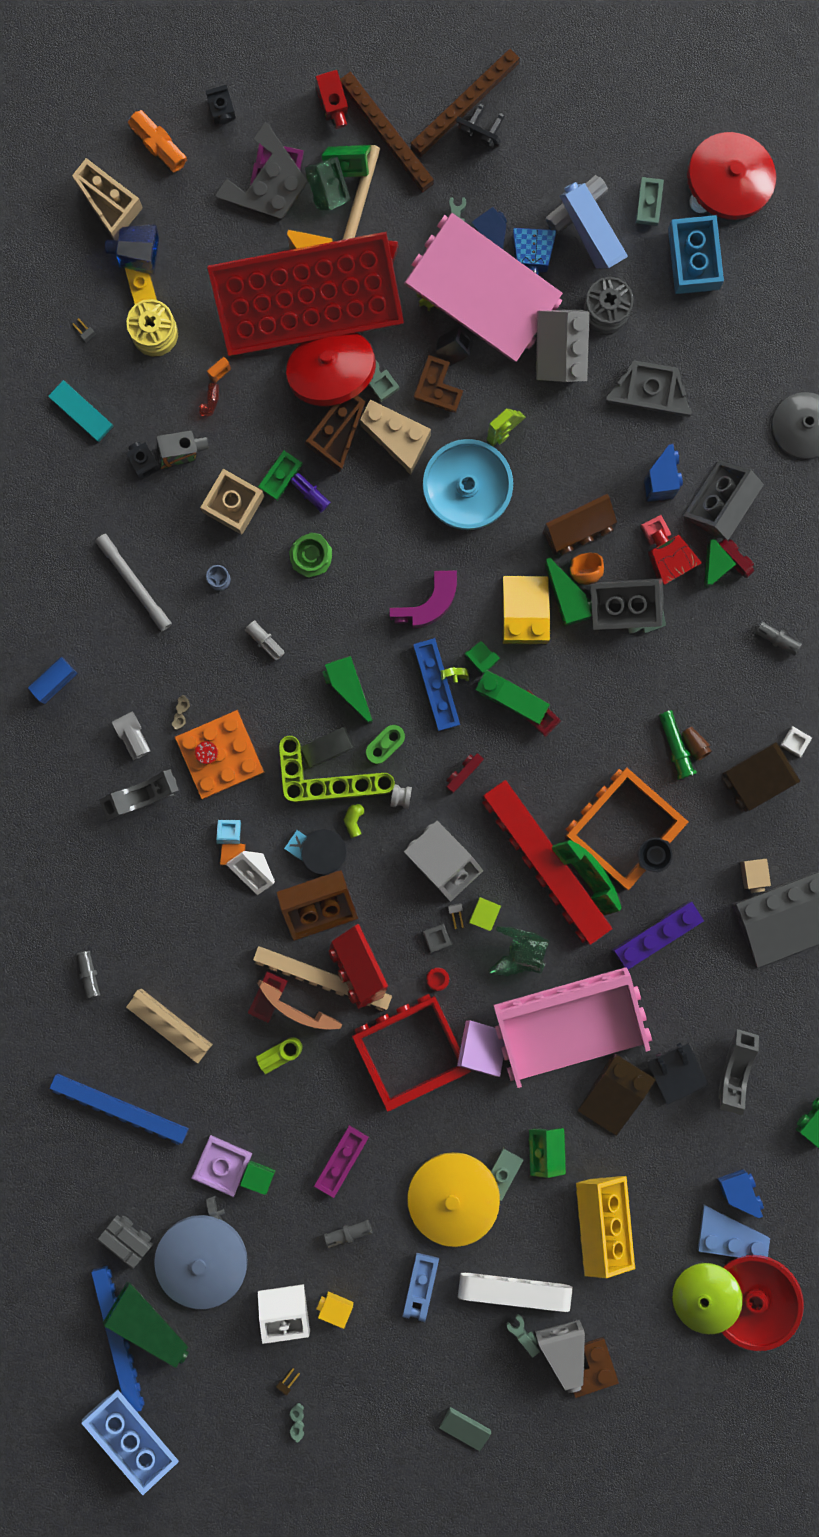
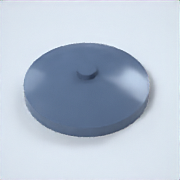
M191 1216L172 1225L163 1235L155 1253V1272L162 1289L177 1303L194 1309L213 1308L228 1301L239 1290L247 1271V1252L239 1234L226 1222L212 1216Z

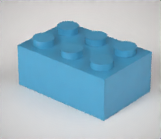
M717 215L673 219L668 228L675 294L720 290L724 277Z

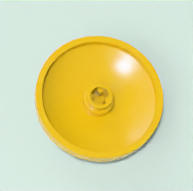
M444 1153L426 1161L415 1173L408 1191V1208L416 1227L430 1240L445 1246H465L482 1238L493 1226L500 1206L499 1188L491 1171L478 1159L462 1153Z

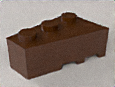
M357 395L346 402L333 405L304 444L339 472L343 468L365 401Z

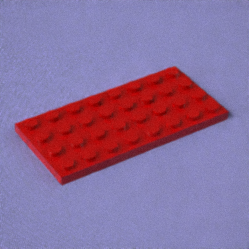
M387 231L224 262L207 267L228 356L404 323Z

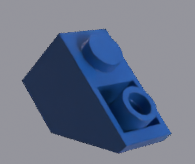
M742 1169L717 1178L724 1199L728 1204L757 1218L763 1217L761 1210L764 1209L760 1197L755 1196L753 1188L756 1187V1184L751 1174H747Z

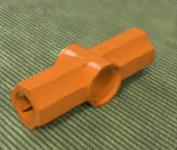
M142 110L136 111L128 121V125L143 140L146 148L155 157L158 156L173 173L183 168L187 157L173 144L168 133L161 126L157 127Z

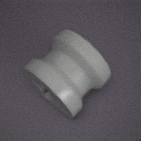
M395 784L391 807L399 805L403 806L404 809H409L412 787L400 788L399 785Z

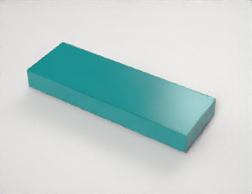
M64 380L48 396L97 442H100L114 427L111 422Z

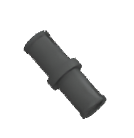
M763 621L755 633L772 642V646H779L793 654V656L797 654L802 643L785 635L783 630L778 631Z
M90 951L76 954L81 973L79 978L83 981L86 999L101 995L96 980V975L98 974L97 970H94Z
M367 1219L351 1226L348 1224L344 1225L340 1230L324 1234L328 1248L345 1242L352 1243L354 1239L373 1234Z

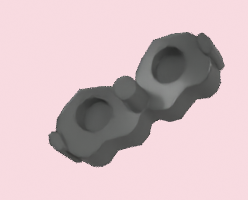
M216 1195L206 1199L209 1216L222 1220L220 1215L225 1214V1210L222 1209L217 1212Z

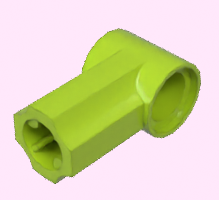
M290 1037L256 1056L261 1070L267 1074L281 1065L294 1060L302 1052V1043L299 1039ZM287 1043H292L296 1046V1054L287 1053L285 1049Z

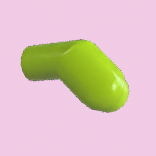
M360 804L351 805L344 818V823L351 838L361 835L357 821L359 816L364 814V808Z

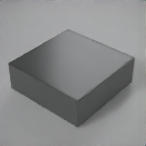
M444 924L423 931L430 953L452 945Z

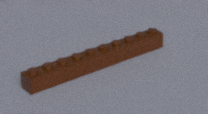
M509 49L411 142V148L422 157L457 123V117L463 118L519 64L520 58Z
M350 71L340 79L343 90L422 193L433 186L434 179L352 72Z

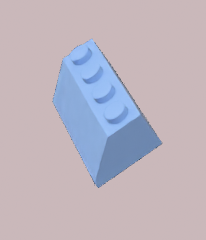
M116 1390L100 1402L82 1419V1425L142 1495L179 1462L119 1390Z

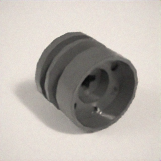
M605 277L592 284L587 292L583 307L584 311L589 312L590 329L600 334H611L624 327L631 313L634 301L632 290L626 282L615 277ZM606 300H608L609 302H612V301H613V305H611L610 303H605V301H606Z

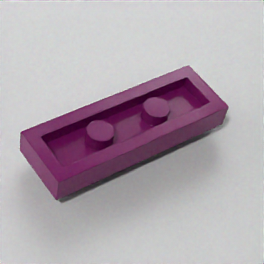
M349 1125L314 1187L334 1198L369 1136Z

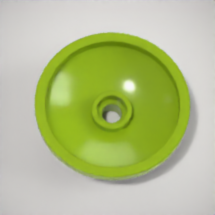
M712 1263L695 1264L684 1270L675 1282L672 1297L673 1305L680 1320L690 1329L703 1334H717L727 1330L736 1322L742 1309V1292L734 1276L723 1267ZM701 1299H707L709 1301V1305H703L701 1303Z

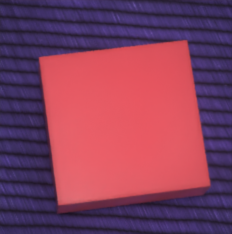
M662 515L641 524V528L650 546L655 544L651 534L662 528L667 537L671 536V532Z

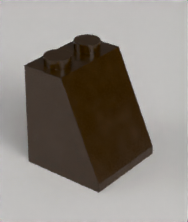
M777 742L764 747L722 773L724 776L722 781L728 790L732 789L736 796L734 798L736 805L740 810L744 809L745 812L756 808L801 782Z

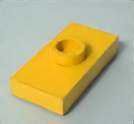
M146 260L124 265L134 304L142 300H157L150 273L133 270V268L146 267Z

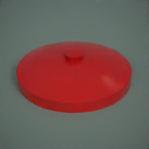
M724 132L710 136L696 148L688 165L687 179L693 197L696 198L697 202L706 211L720 218L737 220L756 214L767 204L775 189L776 170L771 156L759 142L744 134Z
M358 333L302 342L293 351L288 360L286 368L287 380L293 393L302 401L318 406L336 405L354 398L368 386L375 373L376 359L370 343Z
M762 1255L741 1256L727 1263L723 1268L734 1276L740 1286L742 1309L736 1322L721 1333L739 1347L753 1351L771 1350L786 1343L798 1329L804 1311L803 1294L794 1275L780 1262Z

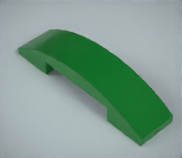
M571 840L552 846V850L564 865L571 863L594 892L591 899L603 916L621 910L617 892L609 876L591 853Z

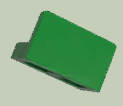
M370 145L327 147L321 155L324 178L368 176L367 155L371 150Z
M529 1129L530 1176L550 1178L565 1175L564 1129Z

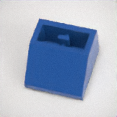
M673 444L668 445L644 479L647 502L672 499L676 496L680 487L683 486L682 474L678 473L676 465L679 464L678 451H674Z

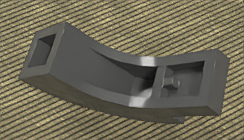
M171 769L140 784L111 793L99 801L106 819L109 821L156 804L173 796V793L179 790L176 779L173 777Z
M736 1030L726 1056L720 1080L718 1099H720L721 1110L743 1115L748 1077L759 1051V1035Z

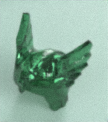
M496 927V931L515 940L510 944L509 956H503L488 972L498 976L505 975L506 977L519 972L522 973L523 971L541 974L545 967L543 960L549 940L531 931L518 930L513 927Z

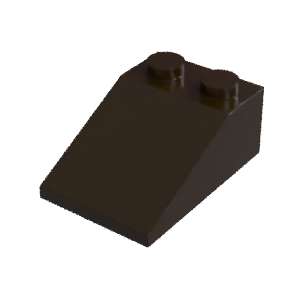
M613 1053L577 1111L617 1136L643 1101L656 1079Z

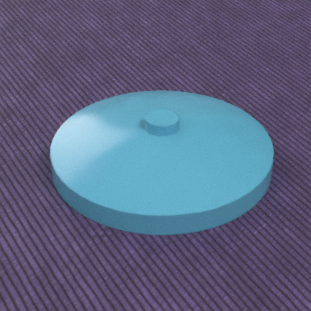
M463 439L443 446L428 462L423 477V493L431 512L444 524L461 530L480 529L496 521L508 507L513 492V476L507 460L496 448L479 440Z

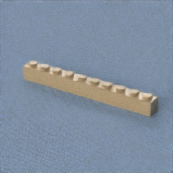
M258 946L253 959L256 961L255 964L260 966L268 965L269 969L273 971L281 970L283 971L282 974L287 976L295 975V979L300 981L308 980L309 984L314 986L319 984L323 986L322 989L327 991L335 990L336 994L340 996L348 995V985L346 982L343 983L338 975ZM385 993L382 999L367 1006L372 1004L378 1010H387L392 995Z

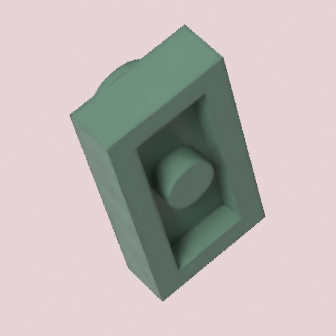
M641 178L636 216L637 224L658 226L664 180Z

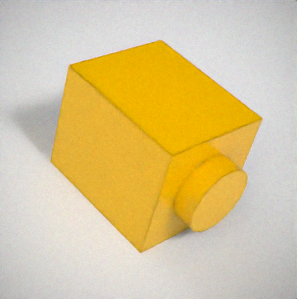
M328 1291L326 1298L321 1296L316 1308L320 1311L318 1318L344 1329L353 1308V1302Z

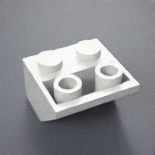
M304 1284L258 1291L262 1344L309 1337L310 1326Z

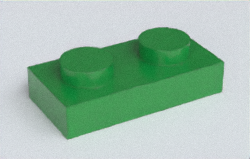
M283 451L258 488L278 501L290 484L291 479L302 467V462L286 451Z

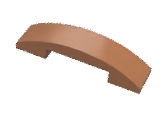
M261 980L257 982L260 990L272 1005L292 1020L319 1029L341 1028L342 1024L338 1020L318 1011L314 1019L279 1001L282 994L280 990Z

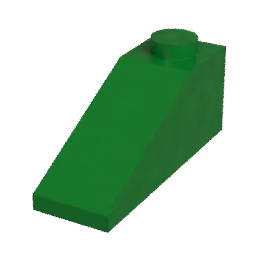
M551 558L546 559L544 564L564 627L590 619L592 617L591 599L587 600L586 594Z
M351 656L325 664L326 671H323L326 684L331 683L333 689L368 724L372 723L373 720Z
M488 670L485 671L476 688L480 696L539 725L550 706L549 703Z

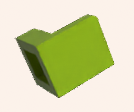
M479 897L469 923L491 931L501 906Z

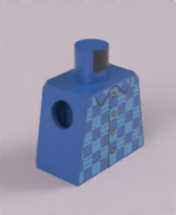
M514 228L512 235L514 258L537 275L539 272H547L556 230Z

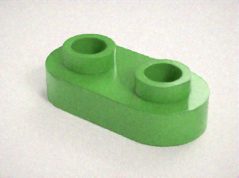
M397 725L386 727L368 745L366 749L368 760L374 764L385 762L403 744L405 740L403 729ZM391 733H396L398 735V739L396 741H391L389 739ZM380 749L382 754L379 757H375L373 751Z

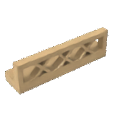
M143 989L137 990L126 1008L196 1063H199L213 1044Z

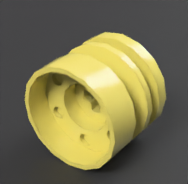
M154 299L142 300L132 307L126 322L127 330L137 349L143 354L152 357L162 356L170 352L178 339V328L170 309L162 302ZM151 322L152 324H155V326L151 327L147 324Z

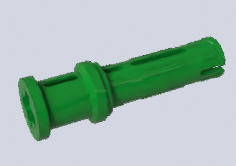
M670 710L659 714L658 716L673 754L671 762L675 763L678 772L677 779L681 780L697 774L689 758L691 754L688 750H685L673 711Z

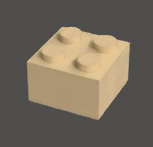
M223 469L200 508L204 514L242 535L262 502L264 494L262 490Z

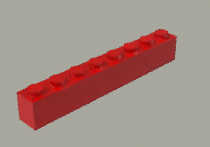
M504 780L483 795L485 801L482 804L489 813H495L498 818L495 822L503 832L505 830L508 831L511 836L508 840L515 850L520 848L525 856L522 859L529 869L533 867L538 873L535 876L542 887L547 886L551 891L549 894L550 899L556 906L561 905L565 911L562 915L568 924L574 923L578 929L575 933L581 942H587L591 945L612 930L611 925L567 864L564 865L552 850V843L509 783Z

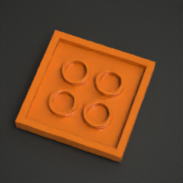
M238 710L175 737L202 800L265 773ZM209 741L217 747L218 758L212 764H202L196 759L195 749L199 743Z

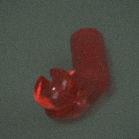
M210 383L208 385L207 404H200V415H207V417L213 415L219 401L218 384Z

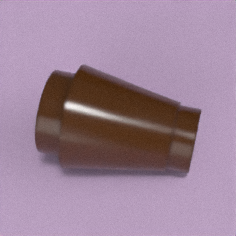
M689 727L681 733L691 757L695 758L696 761L702 760L712 752L709 748L711 745L693 727Z

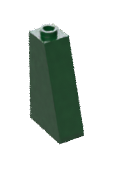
M127 1281L102 1322L103 1325L176 1368L179 1363L182 1364L188 1355V1346L137 1289Z

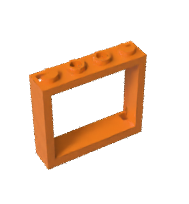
M625 768L623 771L618 769L610 778L613 782L608 788L603 786L595 795L598 799L593 805L588 803L580 812L583 815L577 822L574 819L565 829L568 831L565 837L585 848L594 856L612 879L625 890H629L646 870L639 868L638 862L624 878L577 836L579 831L626 778L675 820L660 837L661 839L671 843L688 821L632 771Z

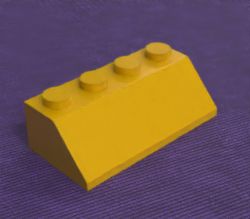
M627 1177L596 1178L577 1182L576 1193L584 1275L588 1277L609 1278L635 1269Z

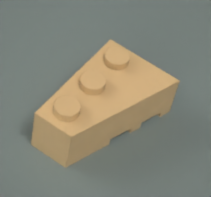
M370 400L360 419L361 427L376 442L382 445L411 475L431 436V429Z

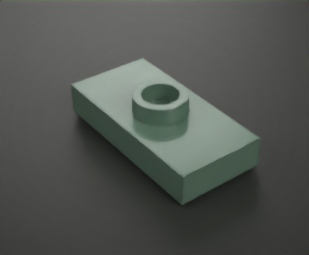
M504 1148L491 1169V1173L499 1188L501 1201L523 1162L522 1158Z

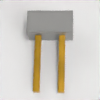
M459 903L448 906L449 914L452 913L455 929H457L454 918L455 912H459L461 925L463 928L464 926L461 916V911H463L462 904Z

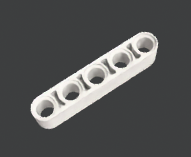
M461 1273L458 1298L468 1301L568 1312L570 1311L573 1287L560 1283Z

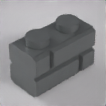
M117 1215L97 1240L129 1267L134 1269L153 1245L150 1242L151 1237L142 1230L139 1232L132 1227V1221L127 1217H119Z

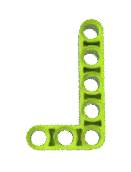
M286 736L280 741L283 793L286 799L291 802L384 795L393 791L395 781L388 773L304 780L300 742L293 736ZM294 741L296 743L294 752L288 753L284 750L286 742ZM291 763L298 765V772L295 775H288L286 772V767ZM384 777L391 781L390 788L382 790L378 786L379 780ZM361 779L366 780L369 784L368 789L364 792L358 791L355 787L357 781ZM339 781L346 785L345 791L341 794L333 791L334 784ZM314 784H321L323 786L321 795L314 796L311 794V787ZM291 786H298L300 788V795L298 797L291 798L288 795V790Z

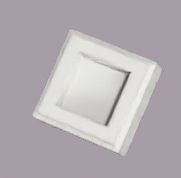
M792 726L780 747L800 758L812 737Z

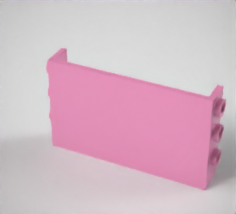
M451 213L448 217L444 215L437 225L440 230L436 236L431 234L424 245L427 248L423 255H417L411 264L414 269L404 284L511 361L517 362L525 348L530 349L536 340L534 335L537 332V311L556 310L562 302L560 297L563 293L455 214Z
M627 967L494 1005L499 1026H495L498 1039L504 1040L505 1046L501 1047L504 1060L510 1061L511 1067L507 1068L510 1081H516L517 1088L522 1087L520 1079L643 1045L646 1051H650L648 1042L652 1041L649 1028H644L643 1021L647 1019L643 1007L639 1008L638 1000H641L640 992L637 986H633Z

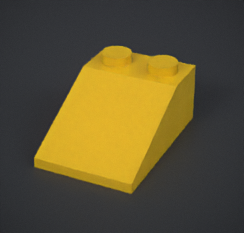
M503 576V644H548L550 641L548 576Z

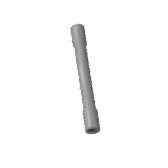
M107 534L98 537L95 540L96 544L113 563L149 612L150 617L161 631L169 628L172 625L171 621L163 610L157 606L129 568Z

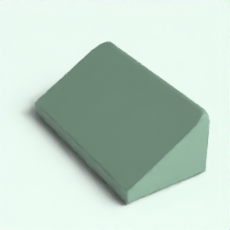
M451 1407L439 1429L478 1451L482 1449L491 1435L489 1428Z

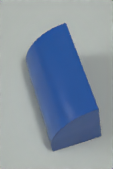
M60 657L28 689L41 703L46 704L78 673L63 657Z

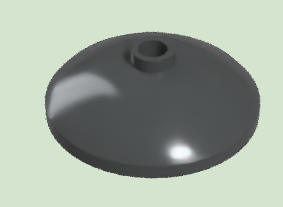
M809 392L793 394L781 402L773 415V437L778 446L792 457L799 459L819 457L818 394ZM805 419H811L812 425H807Z

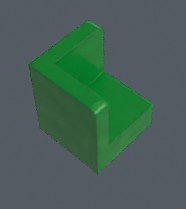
M482 641L464 654L481 675H484L485 671L493 667L500 659Z
M249 1161L240 1186L266 1195L275 1170Z

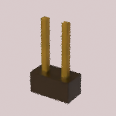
M294 1368L283 1381H279L276 1385L286 1396L291 1391L290 1386L300 1375L298 1373L289 1386L284 1384L294 1371Z

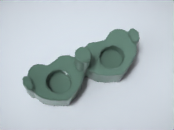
M300 1403L293 1406L290 1411V1416L295 1421L291 1427L290 1434L297 1443L304 1436V1423L302 1422L304 1407Z

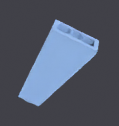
M574 182L565 187V193L561 194L560 198L595 268H610L627 258L628 256L586 184L577 185Z

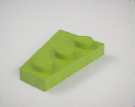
M506 409L489 424L487 441L492 446L497 442L499 445L502 444L509 437L508 433L526 417L520 411Z

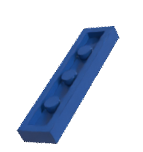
M435 638L413 644L438 732L460 726L447 677L441 680L440 671L444 670Z

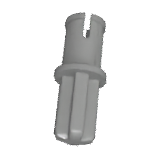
M255 620L246 627L245 631L258 643V647H262L274 660L277 661L284 655V650L271 638L272 635L267 634Z

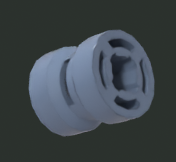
M213 565L207 571V581L214 590L221 591L228 588L231 578L225 567Z

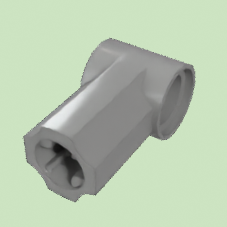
M133 711L112 721L120 739H123L133 760L151 752Z

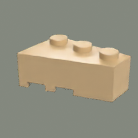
M86 158L72 176L76 185L116 242L143 207L137 196Z

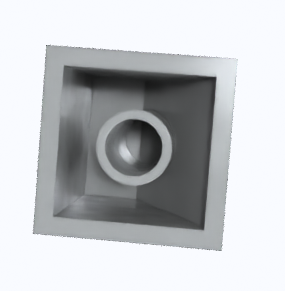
M438 821L430 824L424 830V833L418 839L410 842L404 851L450 902L483 872V869Z

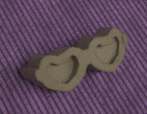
M184 695L178 698L177 713L174 715V721L172 722L175 730L182 728L186 724L182 713L189 709L190 704Z

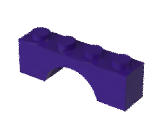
M688 901L650 928L615 947L612 951L622 967L630 969L701 924L704 920L693 902Z

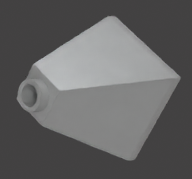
M580 1320L535 1331L539 1346L563 1388L568 1393L580 1391L581 1386H583L585 1343V1333Z

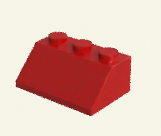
M355 925L334 939L328 952L333 963L337 962L340 968L338 974L343 983L346 982L348 985V996L353 1004L356 1003L359 1009L382 999L388 984L360 925Z

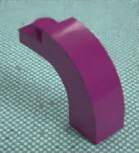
M457 570L434 571V591L430 599L418 607L390 608V620H394L396 624L408 623V620H412L413 628L425 627L439 620L448 611L454 600L457 587Z

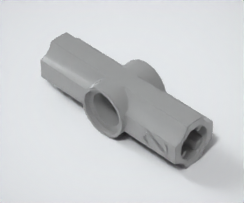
M596 175L585 183L595 201L608 191L605 182ZM563 202L545 218L548 227L551 230H556L557 234L572 222Z

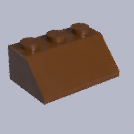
M608 493L546 523L543 533L554 555L560 553L561 556L572 552L574 546L578 544L585 546L594 541L593 537L599 534L603 537L614 531L613 527L617 524V520Z
M342 870L277 892L282 913L294 941L358 919Z

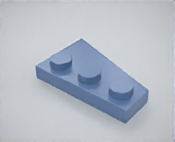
M703 1204L697 1248L699 1252L733 1257L746 1255L768 1257L770 1243L768 1236Z

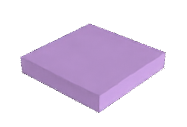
M470 1020L466 1021L457 1066L500 1077L504 1057L501 1047H504L505 1043L503 1039H498L496 1028Z
M210 1135L191 1179L234 1197L252 1153Z

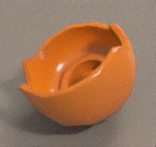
M584 553L571 560L570 574L575 582L589 585L599 581L603 576L604 563L602 556L599 554Z

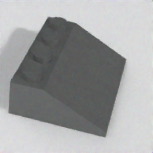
M819 871L732 904L757 968L819 944Z

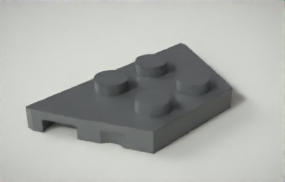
M636 360L632 362L625 374L620 378L610 394H608L605 401L606 403L690 417L692 413L686 399L685 388L681 383V375L678 368Z

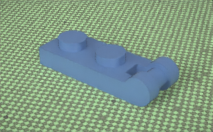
M416 1253L402 1317L418 1318V1321H426L439 1262L438 1257ZM413 1302L421 1303V1308H413Z

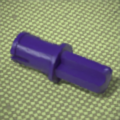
M297 473L291 479V483L305 495L304 499H308L321 513L331 503L317 490V486L313 487L301 474Z

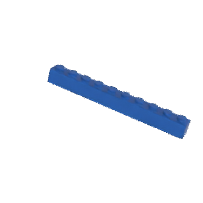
M60 1074L55 1075L50 1089L55 1094L61 1095L62 1093L66 1095L67 1099H76L84 1106H87V1104L93 1106L92 1109L96 1111H105V1114L108 1116H117L122 1122L129 1121L134 1127L140 1128L141 1126L145 1128L146 1132H155L159 1137L172 1139L171 1142L178 1145L184 1142L189 1130L187 1127Z
M108 1266L93 1269L91 1272L103 1321L117 1299L114 1293L116 1292L115 1284L111 1281L112 1272L111 1269H108ZM105 1327L122 1395L137 1412L141 1411L144 1399L140 1396L139 1391H141L140 1383H137L136 1380L137 1371L136 1368H133V1355L129 1353V1340Z

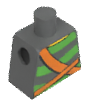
M192 431L156 436V451L161 469L195 461L197 452L209 449L206 436L194 438Z

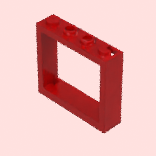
M429 994L417 999L418 1004L411 1007L409 1004L403 1005L396 1009L397 1014L389 1017L388 1013L375 1019L376 1024L368 1027L366 1023L356 1028V1033L352 1035L387 1112L471 1072L470 1069L456 1066L390 1098L362 1038L432 1005L457 1059H459L460 1047L435 995L432 997Z

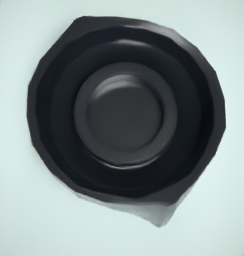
M651 838L644 841L638 853L639 868L657 873L667 869L673 859L670 842L661 838Z

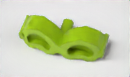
M453 667L440 671L441 680H444L445 677L453 676V683H458L457 677L469 681V673L466 668Z

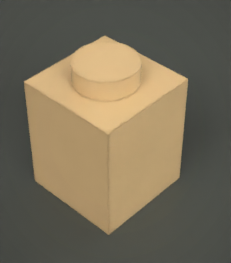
M767 859L740 862L744 889H751V893L765 891L766 886H771Z

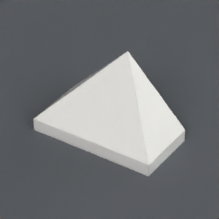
M243 851L227 862V866L257 895L275 882L262 853Z

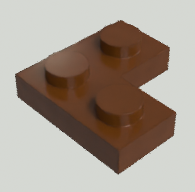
M428 355L414 395L415 400L453 413L457 412L463 390L443 384L450 362Z
M604 1337L584 1343V1353L589 1366L584 1368L581 1390L573 1392L575 1398L619 1384Z

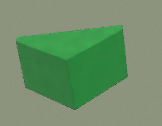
M710 540L707 543L704 588L712 586L736 565L716 540Z

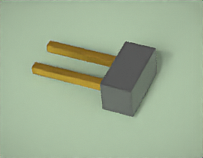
M78 318L77 320L87 330L82 333L74 323L72 325L81 333V338L87 343L96 333L91 327L87 328Z

